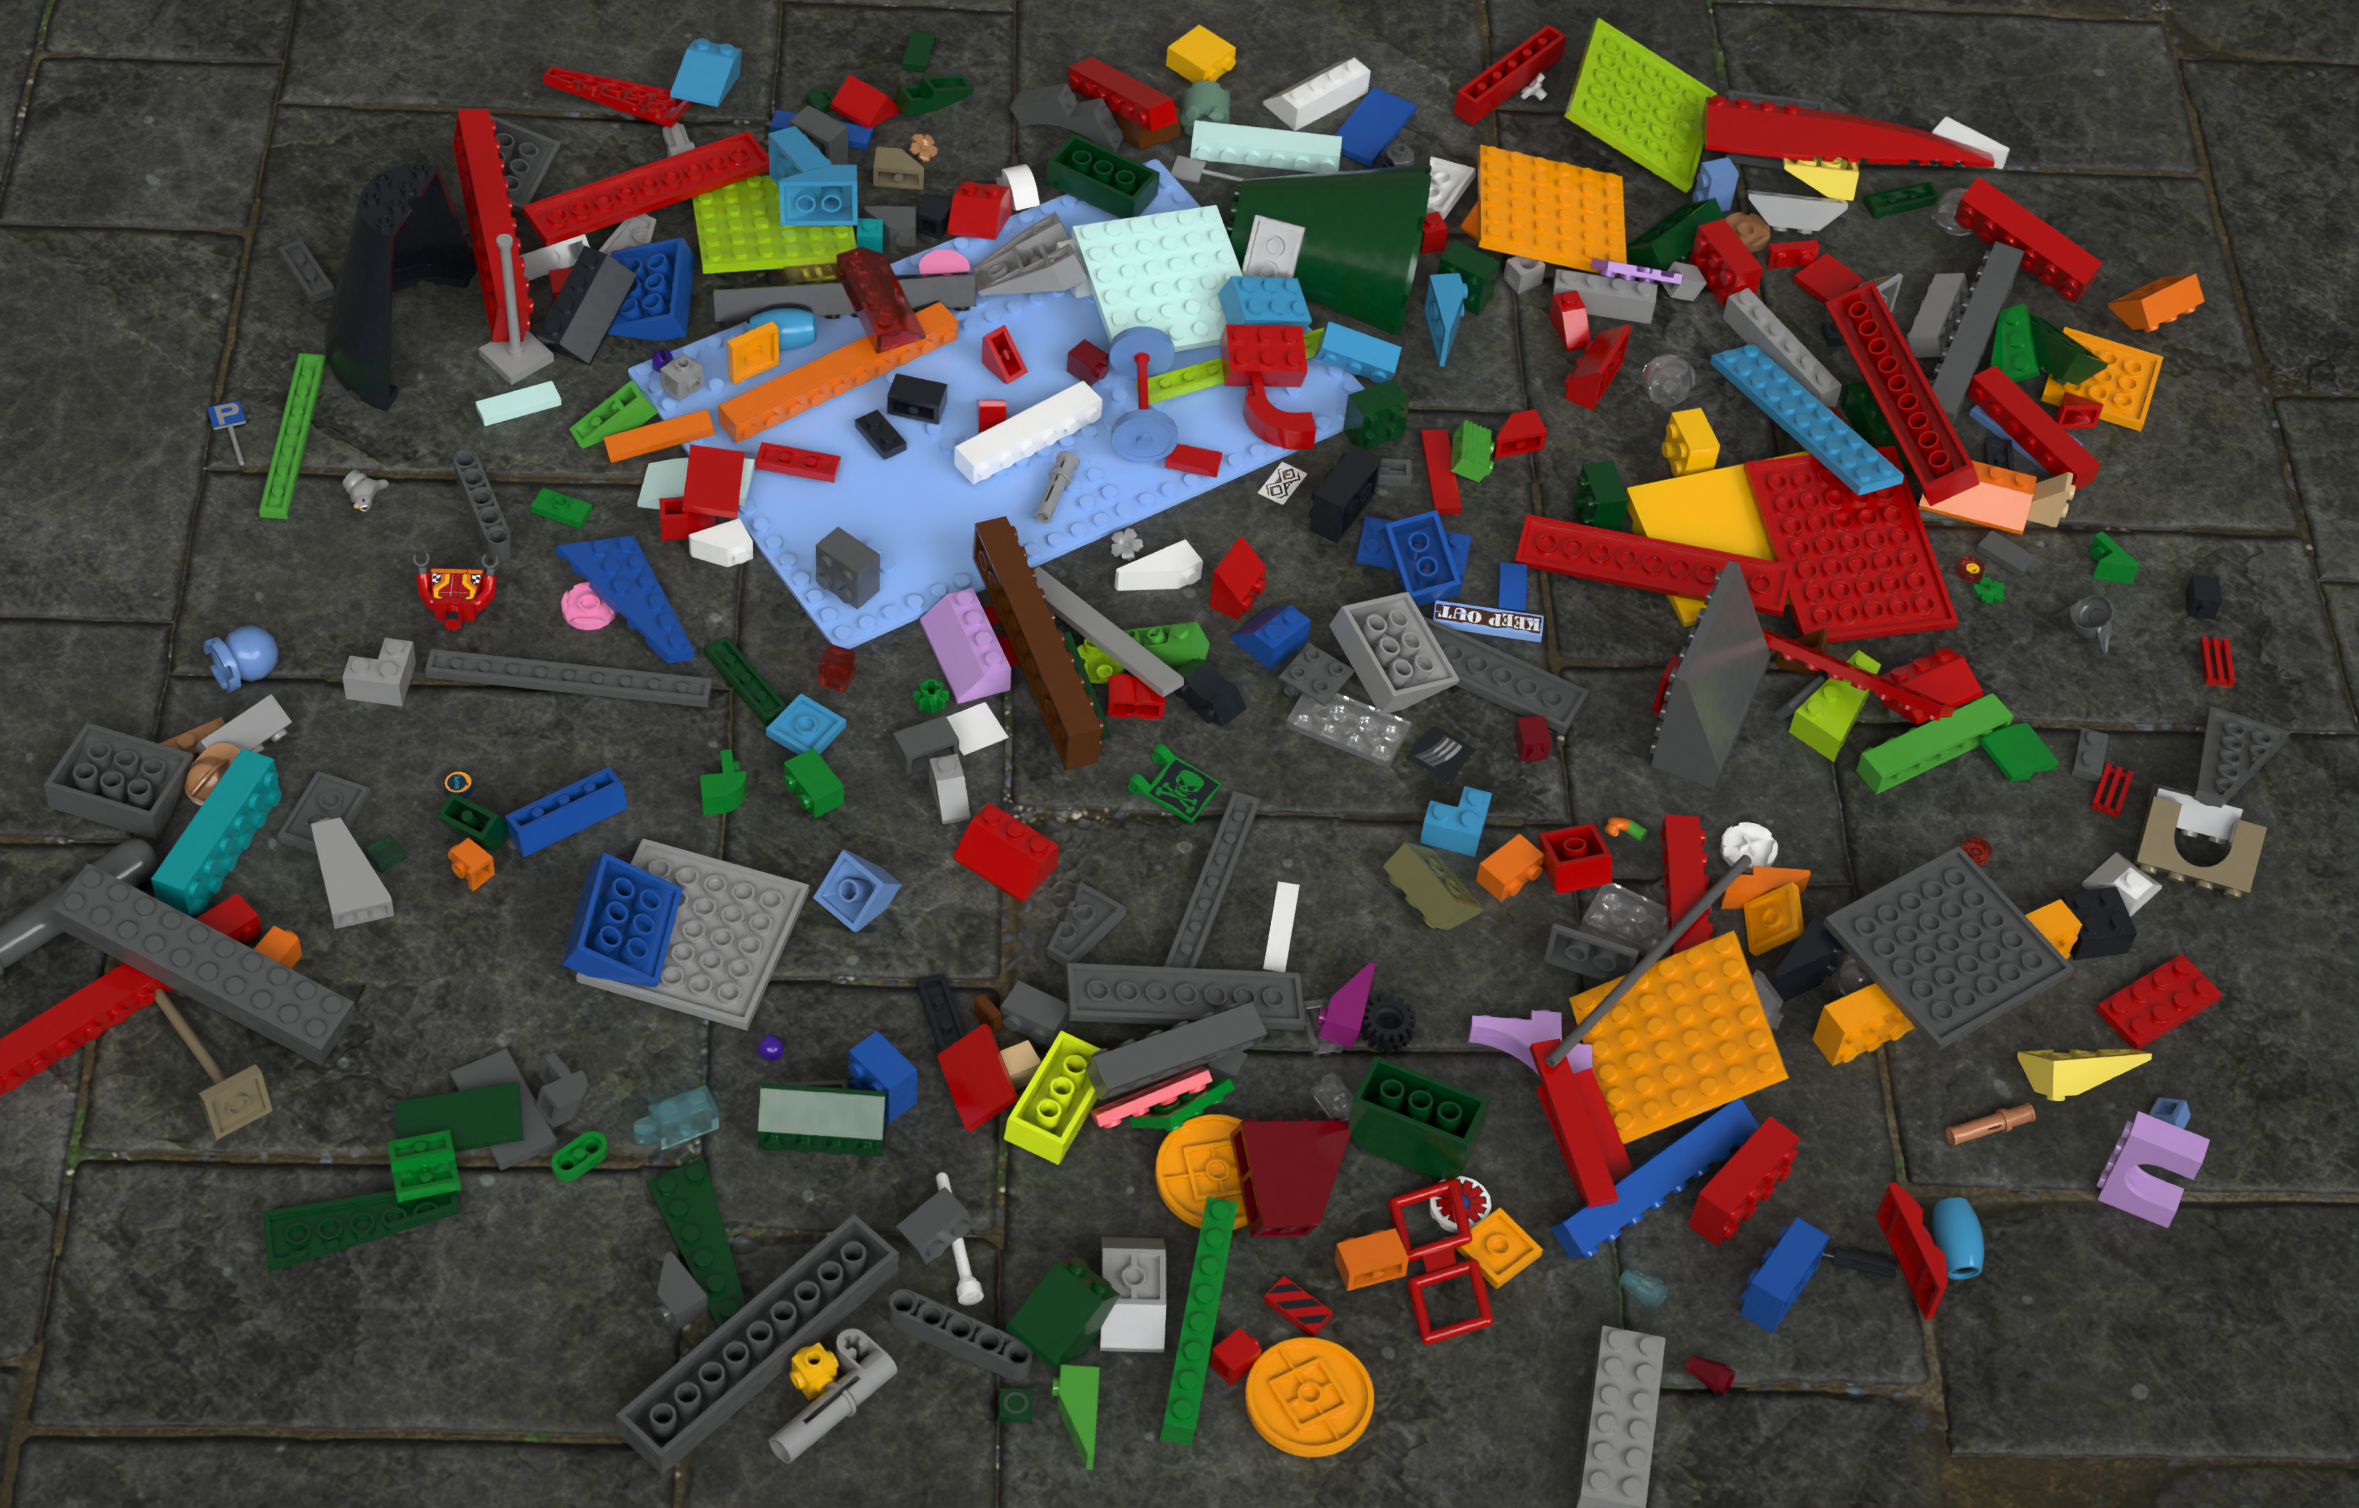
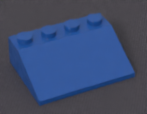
M681 237L611 251V257L634 272L638 278L607 335L657 341L686 337L695 256L685 239Z
M603 852L588 869L562 965L588 977L656 987L659 983L683 888Z

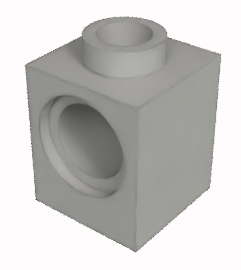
M1515 256L1506 260L1503 279L1519 294L1542 284L1546 265L1543 261Z

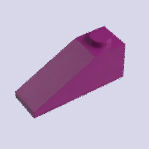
M1370 962L1330 998L1326 1008H1320L1316 1019V1024L1320 1025L1318 1038L1352 1049L1360 1032L1376 964Z

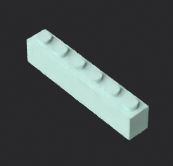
M1195 120L1190 158L1313 173L1336 172L1339 170L1342 137Z

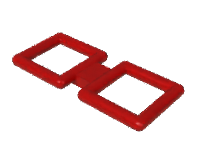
M1449 1179L1390 1198L1388 1200V1207L1393 1227L1396 1228L1407 1253L1408 1263L1423 1258L1426 1273L1412 1277L1407 1282L1421 1342L1425 1345H1430L1491 1326L1494 1319L1480 1264L1476 1259L1458 1263L1454 1248L1470 1244L1473 1239L1458 1181L1456 1179ZM1449 1193L1459 1234L1411 1248L1401 1207ZM1469 1273L1480 1316L1431 1330L1421 1288Z

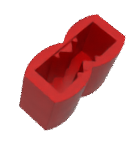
M1126 674L1108 676V716L1115 718L1136 716L1142 719L1163 718L1165 697L1162 698L1134 676Z

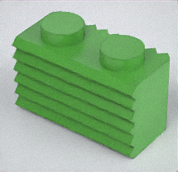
M1464 420L1453 434L1451 472L1476 482H1480L1484 476H1488L1491 473L1493 461L1490 460V455L1495 445L1491 441V429L1487 430L1486 427L1482 428V425L1478 426L1473 424V422H1468V420Z

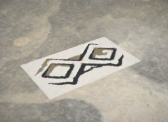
M1281 462L1259 490L1258 494L1284 505L1307 473Z

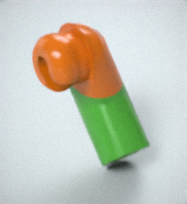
M1611 817L1607 820L1608 824L1604 827V831L1613 837L1618 836L1619 831L1622 830L1640 842L1644 840L1648 833L1646 828L1628 818Z

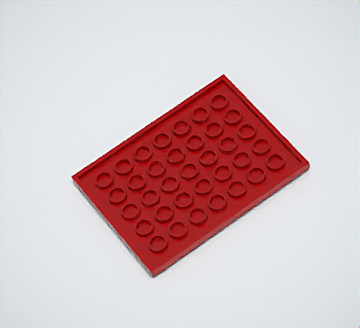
M1895 446L1874 449L1904 474L1903 483L1860 496L1813 455L1745 462L1743 469L1773 559L1776 562L1793 565L1787 600L1800 637L1825 628L1828 631L1827 644L1953 629L1959 623Z

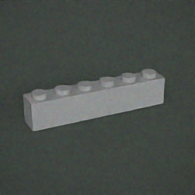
M1749 288L1728 296L1723 319L1748 345L1755 344L1827 408L1836 407L1842 385Z

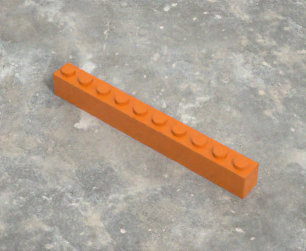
M941 302L933 304L718 405L719 424L736 444L749 439L812 407L819 406L833 397L840 396L852 388L863 385L873 378L884 375L892 369L907 364L911 360L928 354L945 344L951 343L957 339L958 320Z

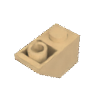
M2067 472L2035 484L2034 495L2027 516L2028 521L2057 528L2060 517H2066L2069 503H2066V501H2072L2076 485H2072L2073 473Z

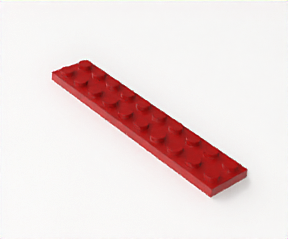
M746 131L522 206V214L545 246L548 247L768 172L769 155L751 132Z
M1526 514L1515 557V564H1525L1527 568L1703 602H1705L1710 588H1716L1713 583L1718 570L1724 571L1729 560L1740 565L1755 611L1783 617L1793 571L1792 564Z

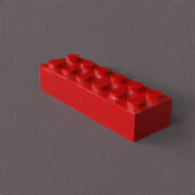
M1979 176L1960 199L1954 219L1962 228L1973 231L1984 243H1990L1994 246L1996 241L2023 250L2024 254L2019 267L2037 276L2043 285L2051 286L2057 290L2063 299L2071 300L2076 304L2094 282L2102 265L2100 260Z

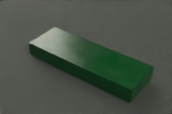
M1930 182L1864 196L1863 204L1873 219L1938 205L1940 202V196Z

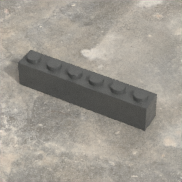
M1253 1002L1245 1005L1235 1003L1227 1007L1222 1013H1206L1198 1021L1190 1024L1188 1021H1183L1173 1026L1172 1030L1166 1032L1156 1030L1148 1034L1143 1040L1137 1042L1135 1039L1127 1040L1120 1044L1117 1049L1111 1051L1108 1048L1101 1049L1092 1054V1058L1085 1070L1101 1101L1260 1045L1268 1033Z

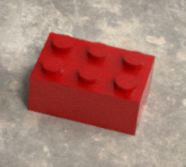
M1721 219L1698 226L1690 257V265L1698 267L1707 282L1705 286L1709 287L1716 296L1717 301L1725 308L1728 296L1747 288L1756 295L1763 267L1727 221Z
M1225 325L1220 338L1224 386H1250L1251 376H1262L1264 387L1302 386L1308 372L1303 326Z

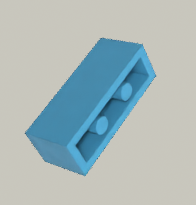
M1329 321L1321 334L1315 359L1327 366H1336L1344 369L1350 374L1370 378L1375 383H1384L1391 380L1395 374L1402 347Z

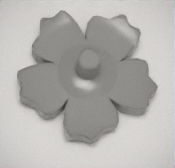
M1127 528L1125 533L1119 531L1111 537L1112 541L1115 542L1111 546V553L1115 557H1119L1122 554V558L1130 562L1135 559L1134 551L1140 552V549L1144 547L1143 541L1136 539L1138 535L1134 529Z

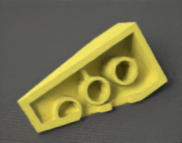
M2069 1049V1053H2054L2053 1050L2019 1051L2017 1058L2035 1092L2047 1095L2048 1100L2063 1101L2065 1096L2083 1093L2151 1060L2152 1053L2136 1049H2098L2097 1053L2081 1051L2079 1049Z

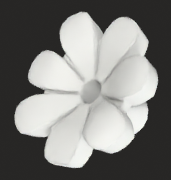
M1539 73L1529 86L1522 89L1521 92L1523 94L1520 97L1525 100L1528 96L1535 95L1541 101L1547 95L1541 88L1542 80L1545 76Z

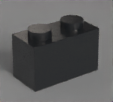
M896 373L887 395V414L939 425L947 404V384Z

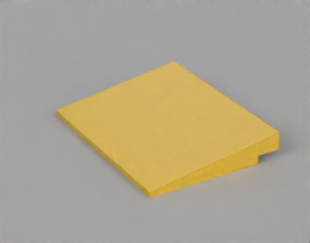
M1803 451L1769 459L1805 456L1812 454L1809 451ZM1745 464L1626 488V495L1628 497L1626 509L1633 520L1631 529L1635 535L1774 561L1743 469ZM1667 595L1683 627L1696 625V619L1701 607L1706 609L1708 606L1703 601Z

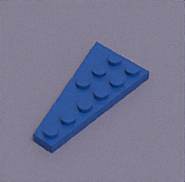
M634 535L557 545L555 554L560 559L565 558L572 565L571 570L576 575L581 574L590 583L589 587L616 614L621 613L627 619V625L632 630L637 629L646 638L645 642L667 664L693 660L695 651Z

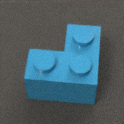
M1464 786L1458 807L1430 800L1423 823L1420 843L1476 857L1492 793Z

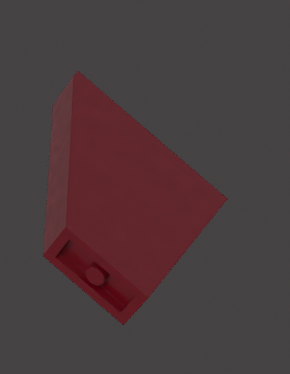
M1251 1118L1241 1121L1233 1130L1230 1138L1251 1238L1307 1237L1320 1225L1351 1131L1348 1130L1349 1121H1340L1339 1118H1329L1324 1121H1313L1311 1118L1285 1121L1283 1118H1277L1267 1122H1258L1257 1119Z

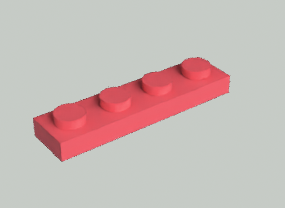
M1201 1065L1093 1109L1090 1113L1094 1123L1099 1127L1111 1128L1122 1122L1121 1118L1132 1114L1133 1117L1149 1112L1150 1106L1158 1103L1161 1105L1170 1104L1178 1099L1177 1095L1187 1091L1189 1094L1202 1091L1206 1088L1205 1084L1212 1082L1209 1070Z

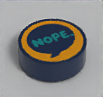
M464 771L449 773L443 782L444 791L448 797L453 792L463 798H467L474 789L471 775Z

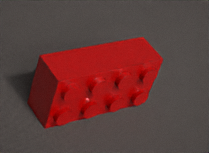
M1770 1116L1698 1194L1688 1226L1717 1247L1725 1239L1732 1240L1740 1229L1739 1224L1742 1220L1749 1221L1757 1211V1204L1761 1200L1766 1202L1776 1188L1774 1185L1778 1181L1783 1183L1791 1174L1793 1168L1790 1165L1799 1154L1796 1148L1800 1137Z

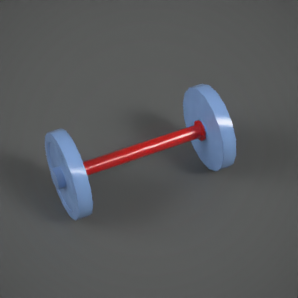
M1136 326L1125 329L1117 334L1109 345V361L1113 369L1122 376L1137 379L1138 410L1128 412L1116 420L1112 426L1111 442L1116 453L1127 460L1153 462L1171 454L1178 441V429L1173 419L1165 413L1149 409L1148 378L1163 374L1169 370L1174 362V344L1170 336L1159 329L1149 326Z

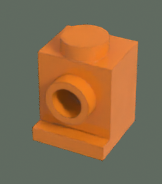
M470 838L465 839L462 843L450 849L448 858L452 861V869L459 878L468 880L470 890L475 891L495 875L493 857Z

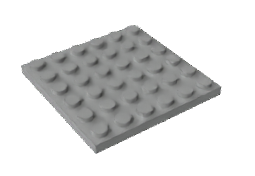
M642 839L630 864L683 888L659 983L656 987L588 977L579 972L576 975L577 982L748 1031L808 896L809 885Z

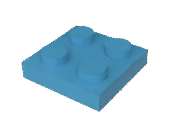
M800 694L766 728V736L798 755L812 748L820 755L846 728V719L805 695Z

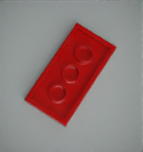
M1589 1068L1573 1075L1612 1181L1615 1182L1632 1170L1633 1167L1593 1070ZM1543 1085L1535 1088L1542 1109L1581 1203L1585 1202Z

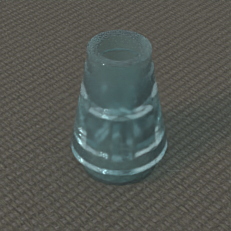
M1629 1268L1624 1271L1620 1278L1619 1284L1648 1308L1651 1306L1656 1309L1659 1308L1668 1293V1286L1663 1284V1280Z

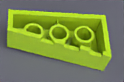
M1860 650L1847 661V663L1878 675L1881 664ZM1829 678L1795 711L1789 733L1832 762H1835L1841 747L1846 741L1857 716L1872 690L1868 688L1867 691L1856 689L1851 686V681L1846 679L1839 681Z

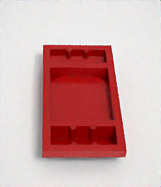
M1897 1183L1888 1184L1875 1217L1896 1260H1898V1265L1925 1320L1933 1318L1947 1287L1945 1254L1934 1245L1930 1233L1922 1224L1923 1209Z

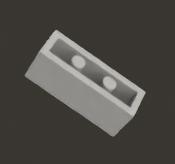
M270 694L201 740L195 749L201 755L211 745L224 742L231 743L240 750L244 748L259 754L265 749L263 747L264 743L270 739L275 743L287 735L286 728L292 721L272 694Z

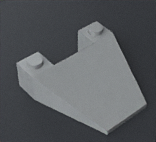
M1056 212L1032 224L970 270L975 275V286L980 296L1065 291L1069 288L1078 287L1084 280L1088 279L1070 243L1057 250V243L1069 240L1070 237Z

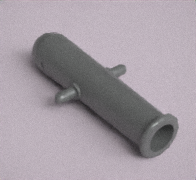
M135 838L122 842L91 863V865L137 888L146 883L155 874L159 867V861L155 850L150 844L142 839ZM80 872L64 883L59 878H52L49 882V886L53 889L52 891L0 925V977L4 974L6 967L65 932L55 927L52 909Z

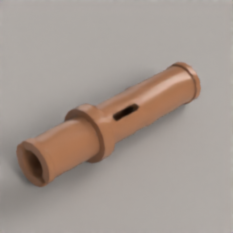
M2029 1103L2008 1110L2001 1108L1996 1110L1995 1114L1953 1127H1947L1945 1130L1946 1138L1950 1145L1956 1146L1959 1143L1998 1131L2005 1133L2011 1131L2014 1126L2035 1121V1111Z

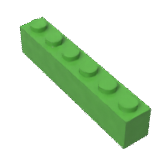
M1994 693L1983 698L1978 697L1964 707L1954 708L1950 718H1940L1939 721L1930 720L1921 727L1909 729L1905 734L1897 738H1889L1878 747L1866 749L1860 755L1856 772L1875 794H1879L1981 746L1979 740L1982 737L2009 727L2013 714Z

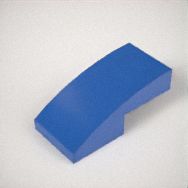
M1499 563L1497 609L1525 613L1527 565Z

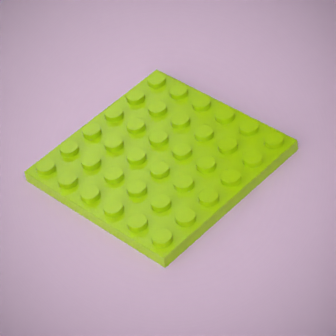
M1597 18L1592 25L1564 117L1687 193L1692 187L1704 144L1701 121L1705 98H1712L1717 93L1602 19Z
M757 175L692 197L703 274L859 263L852 225L781 226L779 186L770 176Z

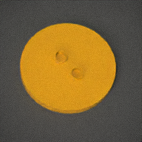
M1221 1114L1197 1116L1183 1122L1181 1128L1171 1131L1161 1144L1155 1165V1180L1158 1192L1166 1206L1184 1222L1197 1228L1201 1227L1208 1196L1238 1202L1233 1230L1248 1225L1230 1134L1243 1120Z
M1299 1337L1284 1340L1273 1345L1255 1361L1246 1383L1245 1404L1253 1426L1270 1444L1284 1452L1297 1456L1323 1457L1348 1448L1361 1437L1372 1415L1374 1390L1367 1370L1350 1351L1325 1339Z

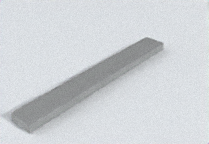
M1037 567L1034 569L1037 586L1044 590L1047 608L1052 609L1054 614L1162 698L1184 685V678L1042 568Z

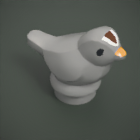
M358 470L350 472L343 481V487L350 494V500L354 503L353 507L363 512H367L370 509L376 493L389 485L386 479H369Z

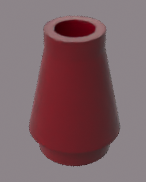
M1696 1355L1690 1357L1685 1369L1687 1373L1693 1375L1716 1394L1718 1392L1726 1394L1736 1374L1734 1370L1730 1369L1729 1364L1700 1358Z

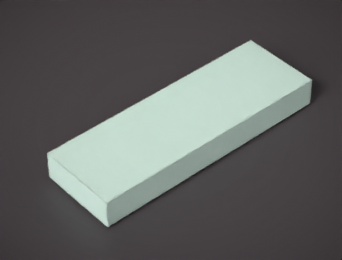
M549 381L476 401L475 403L484 426L560 406L561 398L553 382Z

